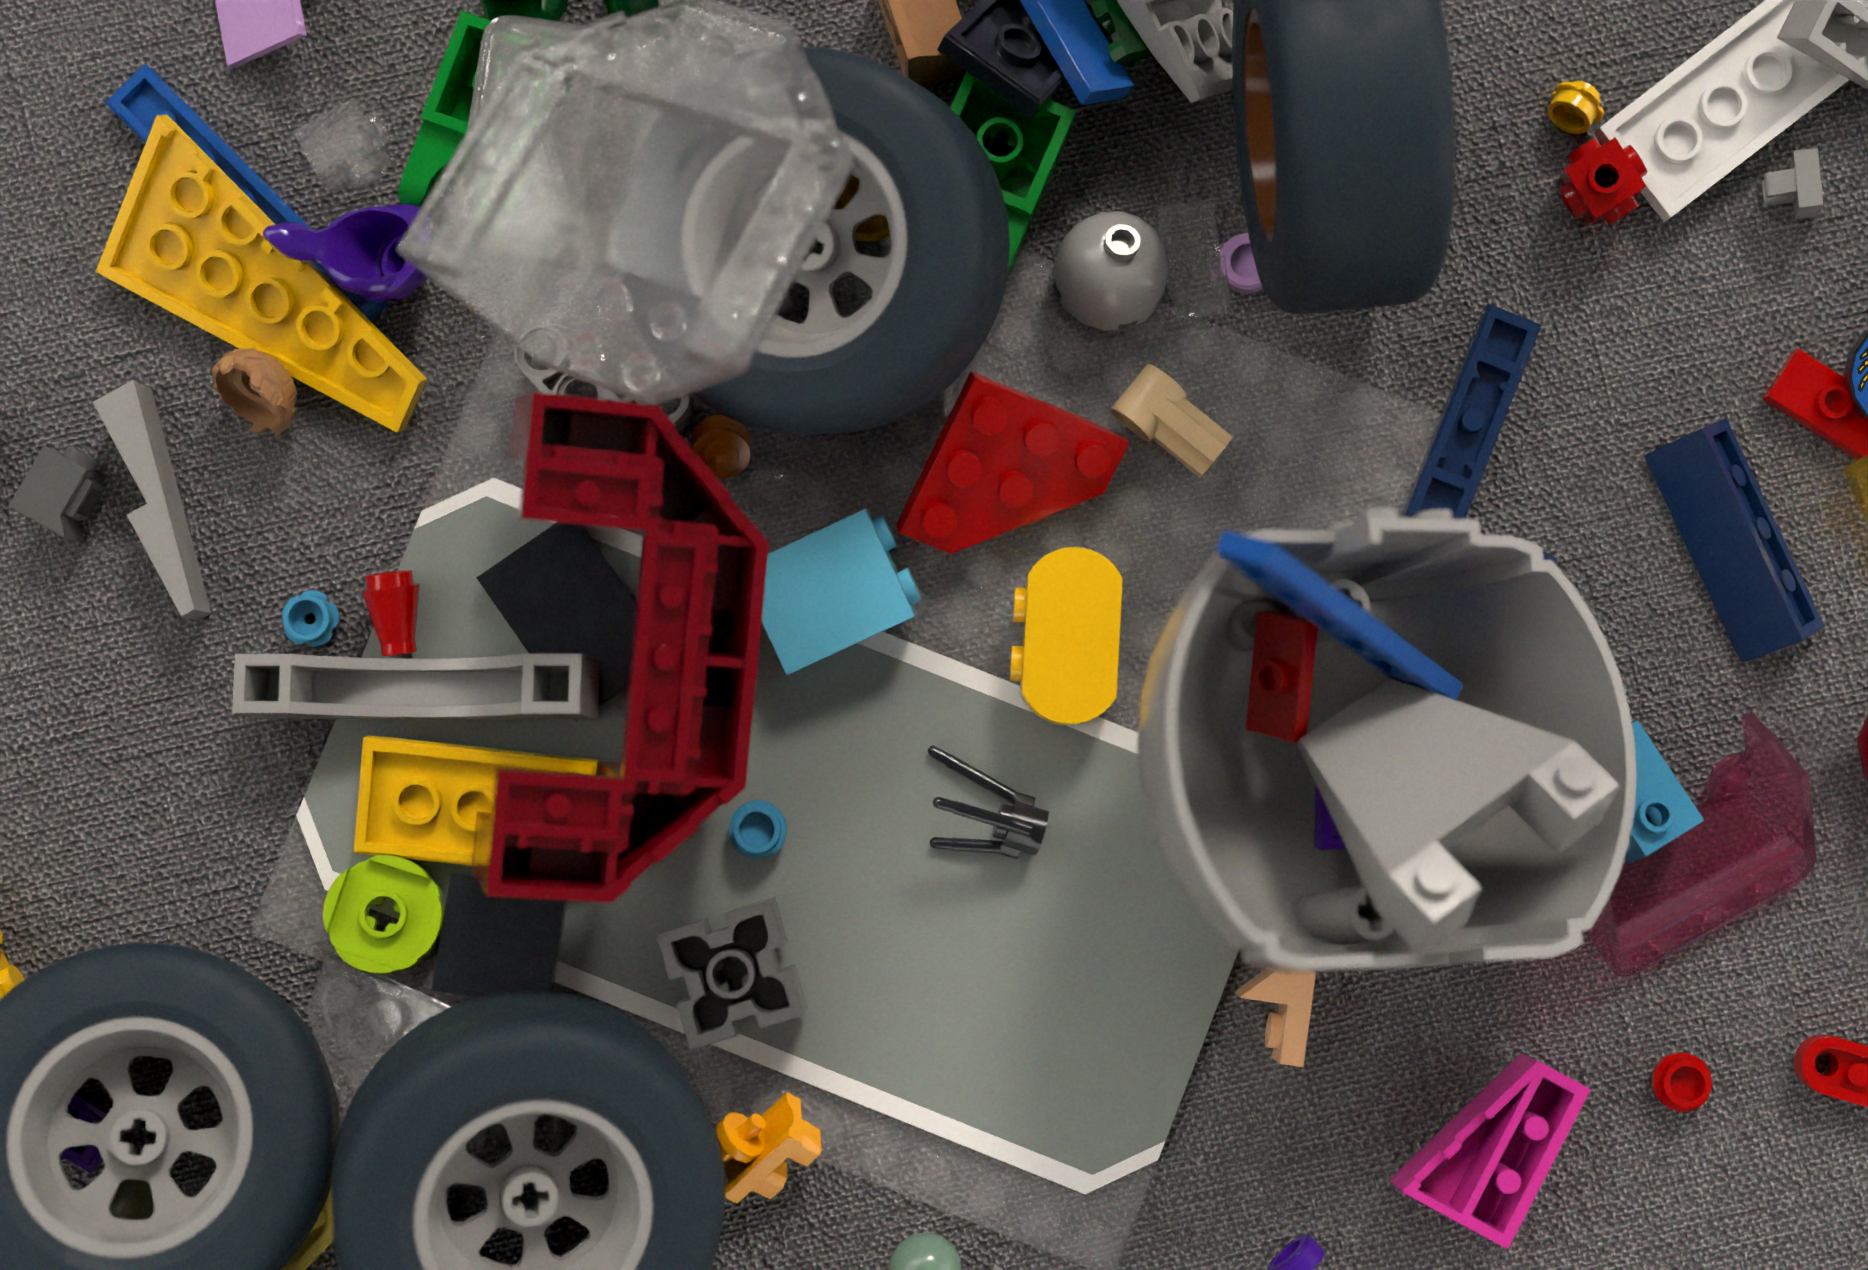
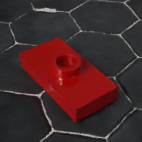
M1798 348L1792 351L1762 397V400L1857 461L1865 459L1868 456V421L1860 417L1853 407L1854 403L1850 399L1849 391L1846 390L1844 377Z
M1272 610L1257 612L1245 730L1290 742H1299V739L1307 734L1318 627L1306 618Z

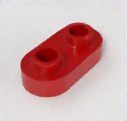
M1827 1034L1811 1036L1800 1044L1795 1054L1794 1068L1797 1077L1804 1086L1815 1092L1868 1108V1046ZM1826 1053L1830 1058V1067L1825 1073L1820 1074L1816 1069V1060L1821 1054Z

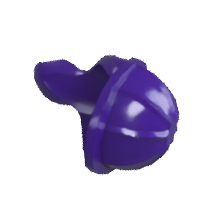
M396 204L389 207H365L345 213L324 230H313L296 222L280 223L268 226L263 230V237L283 256L293 260H310L313 263H319L338 286L350 293L360 294L368 301L383 302L390 298L404 299L412 295L417 288L428 280L431 265L435 258L432 251L434 239L432 220L424 209L410 204Z

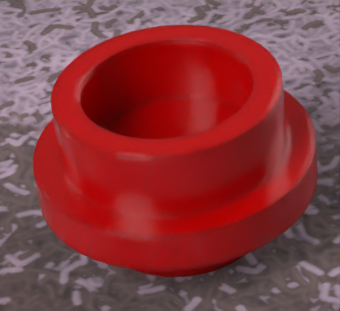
M1675 1052L1664 1056L1656 1064L1652 1073L1651 1084L1656 1098L1664 1106L1675 1111L1688 1112L1699 1108L1706 1102L1712 1089V1077L1707 1065L1700 1058L1685 1052Z

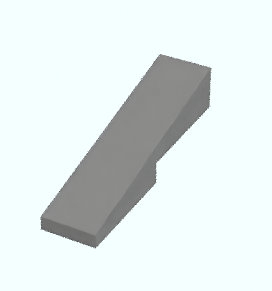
M1795 0L1777 39L1868 90V9L1856 0Z
M132 380L92 403L147 503L127 514V517L181 617L199 621L210 615L211 610L152 389Z

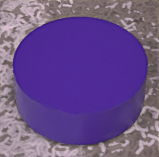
M1310 1234L1300 1235L1277 1253L1269 1263L1267 1270H1314L1323 1259L1325 1250Z

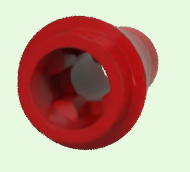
M412 570L365 575L367 589L361 590L380 643L381 655L391 656L416 652L415 638L420 583H414Z

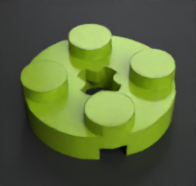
M393 855L367 858L368 860L358 862L351 869H346L332 883L323 907L325 930L329 933L331 943L337 949L335 951L349 965L370 973L391 974L416 967L424 957L431 953L440 939L445 911L443 893L440 886L421 866ZM386 898H392L395 901L394 910L400 913L399 921L397 924H388L385 931L380 932L376 930L377 920L369 916V911L372 905L382 906Z

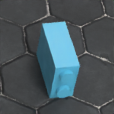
M870 509L861 510L768 554L762 623L786 675L918 614L914 603L922 600L921 594L909 569L906 568L899 572L889 550L898 545L884 515L873 518Z

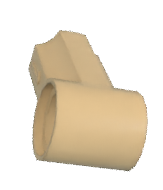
M1146 364L1110 410L1134 434L1148 442L1154 440L1198 477H1201L1233 437L1186 399V392L1175 380L1154 365Z

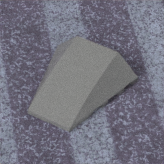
M1117 0L1153 56L1191 103L1233 90V11L1223 8L1221 0Z

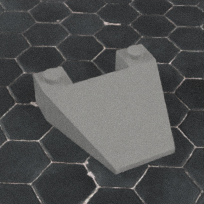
M1392 678L1387 679L1299 739L1298 743L1302 756L1375 909L1419 956L1467 922L1481 888L1447 852L1448 849L1510 806L1558 855L1603 821L1620 786L1573 740Z

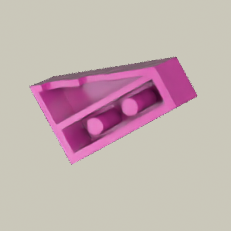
M1520 1053L1388 1181L1406 1195L1498 1245L1509 1249L1591 1089L1549 1066Z

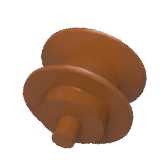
M716 414L704 418L695 426L692 433V451L700 456L717 479L734 477L747 467L750 461V435L745 424L722 414Z

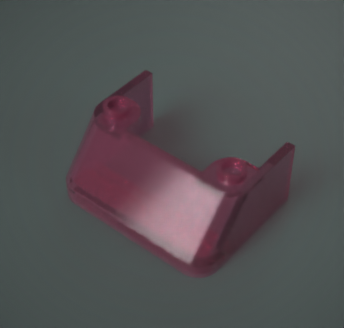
M1752 711L1741 716L1745 751L1738 755L1727 756L1716 763L1710 772V779L1707 783L1708 800L1695 806L1704 821L1642 859L1628 864L1624 858L1620 874L1606 905L1591 929L1587 930L1600 955L1617 976L1628 977L1647 969L1796 886L1814 868L1816 863V847L1810 775Z

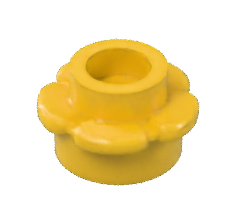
M1562 82L1556 86L1555 91L1550 96L1551 103L1548 107V116L1563 131L1572 134H1582L1589 129L1591 124H1597L1603 118L1604 110L1599 106L1601 103L1600 95L1587 82Z

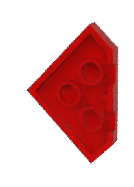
M970 371L898 519L896 528L899 534L953 554L1104 494L1130 442L1120 433Z

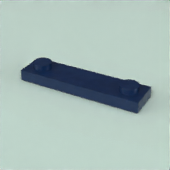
M1487 304L1484 307L1401 518H1414V514L1427 510L1447 509L1452 511L1453 519H1466L1542 327L1541 324L1491 304Z

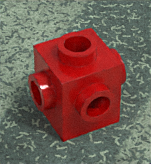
M1616 137L1601 146L1598 140L1594 138L1566 156L1570 166L1565 168L1559 177L1562 187L1558 189V193L1564 205L1575 219L1582 216L1588 227L1602 218L1605 219L1608 225H1611L1639 207L1635 198L1645 189L1646 184L1642 177L1648 173L1639 154L1631 145L1622 148ZM1600 168H1607L1616 181L1615 184L1608 188L1599 186L1594 178L1595 171Z

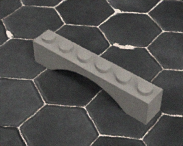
M235 654L232 713L258 719L598 720L600 661L584 654H515L449 659L355 658L301 654Z

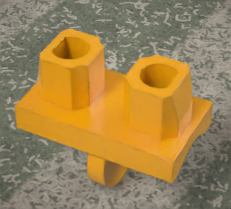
M786 1092L762 1115L753 1113L748 1118L743 1114L734 1112L729 1113L717 1124L716 1132L720 1142L721 1158L729 1176L728 1184L725 1186V1198L737 1204L749 1192L753 1191L771 1200L783 1189L787 1180V1163L784 1162L787 1158L801 1165L808 1166L820 1155L822 1150L820 1129L802 1119L801 1099Z

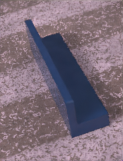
M1727 418L1646 454V462L1741 661L1747 662L1803 641L1825 627Z

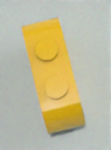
M1067 547L1050 552L1041 558L1030 570L1026 578V588L1015 587L1013 622L1024 623L1023 645H1012L1010 680L1021 681L1020 695L1024 703L1034 714L1045 721L1057 725H1078L1090 721L1105 712L1117 697L1123 578L1111 561L1091 549Z

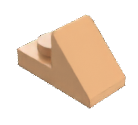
M1264 969L1234 993L1244 999L1279 1003L1278 1013H1269L1265 1030V1047L1273 1048L1272 1058L1279 1064L1304 1067L1316 973H1281Z

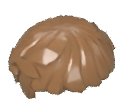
M254 348L236 349L223 354V357L212 368L213 389L220 394L223 403L233 407L232 409L236 415L244 417V419L253 424L250 429L252 433L261 434L269 428L278 436L285 428L288 429L292 424L297 412V408H295L297 391L294 380L284 365L274 356L257 351Z

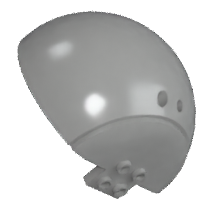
M1374 508L1361 511L1359 513V521L1332 524L1326 527L1327 530L1263 529L1245 535L1275 543L1462 682L1463 686L1456 701L1575 741L1620 785L1603 821L1558 855L1510 806L1448 849L1447 852L1481 888L1467 922L1421 956L1377 912L1348 850H1320L1314 847L1315 781L1298 747L1299 742H1290L1245 730L1257 612L1272 610L1299 617L1303 616L1218 556L1219 553L1215 551L1211 556V561L1204 566L1182 594L1163 627L1150 659L1142 689L1138 719V767L1143 801L1152 834L1166 867L1183 896L1203 922L1232 950L1242 951L1243 963L1281 973L1368 971L1552 958L1583 944L1582 931L1591 929L1606 905L1620 874L1629 844L1635 810L1637 778L1635 740L1625 690L1609 645L1592 612L1574 585L1552 560H1544L1543 548L1533 542L1512 535L1480 534L1479 520L1453 519L1452 511L1447 509L1427 510L1414 514V518L1398 517V510L1395 508ZM1318 628L1307 734L1389 679L1320 628Z

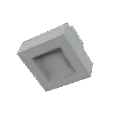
M1818 148L1795 150L1789 162V169L1764 174L1762 191L1765 205L1793 203L1794 220L1819 216L1823 207Z

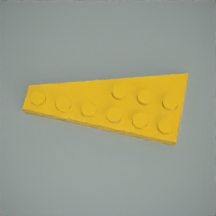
M167 114L156 115L95 272L239 349L254 348L257 351L274 356L284 365L293 378L396 433L405 430L427 378L310 260L289 259L277 251L263 237V230L268 226L276 224Z

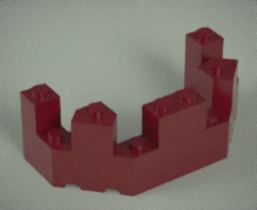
M531 392L515 398L509 458L524 459L519 518L642 530L643 537L621 763L600 761L599 775L495 768L491 812H477L471 868L486 896L613 903L632 886L631 883L656 861L660 862L699 829L698 825L721 805H727L746 788L769 542L754 523L750 522L730 498L729 492L700 456L695 454L675 430L674 424L659 406Z

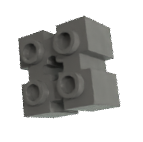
M775 897L726 912L725 916L728 927L712 931L707 917L656 934L669 981L684 976L690 997L683 998L676 1005L690 1050L737 1036L741 1031L738 1019L755 1015L758 1027L761 1029L803 1016L807 1013L808 1006L795 964L781 968L775 948L783 946L788 942ZM728 956L736 957L737 963L743 961L747 966L748 973L741 978L742 987L733 988L731 979L722 982L719 976V970L727 965L726 957Z

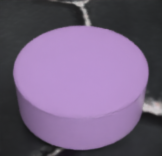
M1248 233L1239 234L1229 239L1223 246L1217 259V272L1223 284L1230 290L1243 294L1253 293L1263 288L1257 273Z

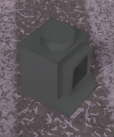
M68 445L64 453L43 446L10 502L9 507L64 538L85 544L80 521L86 522L106 489L102 485L106 476L96 471L101 461L71 445Z

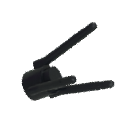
M933 745L928 748V754L931 757L1012 803V806L1002 803L998 813L959 801L935 797L933 799V806L935 808L994 826L992 837L1002 840L933 837L929 842L932 848L998 853L1018 859L1020 851L1032 855L1038 853L1045 834L1049 811L1034 807L1036 797L1011 789L937 746Z

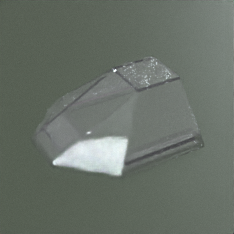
M658 0L659 7L629 18H625L623 11L579 26L575 28L578 36L549 47L542 48L540 41L521 47L515 53L397 247L400 255L544 367L651 405L659 404L745 372L855 166L845 138H842L832 115V110L815 72L811 70L804 55L800 39L793 24L717 0Z

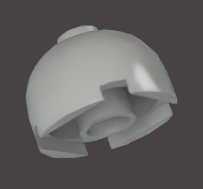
M1115 211L1097 213L1079 221L1061 242L1051 274L1053 284L1056 282V288L1061 294L1059 301L1066 312L1084 325L1104 331L1118 330L1119 325L1131 324L1137 321L1136 325L1141 324L1153 314L1163 298L1170 266L1167 249L1154 228L1137 216Z

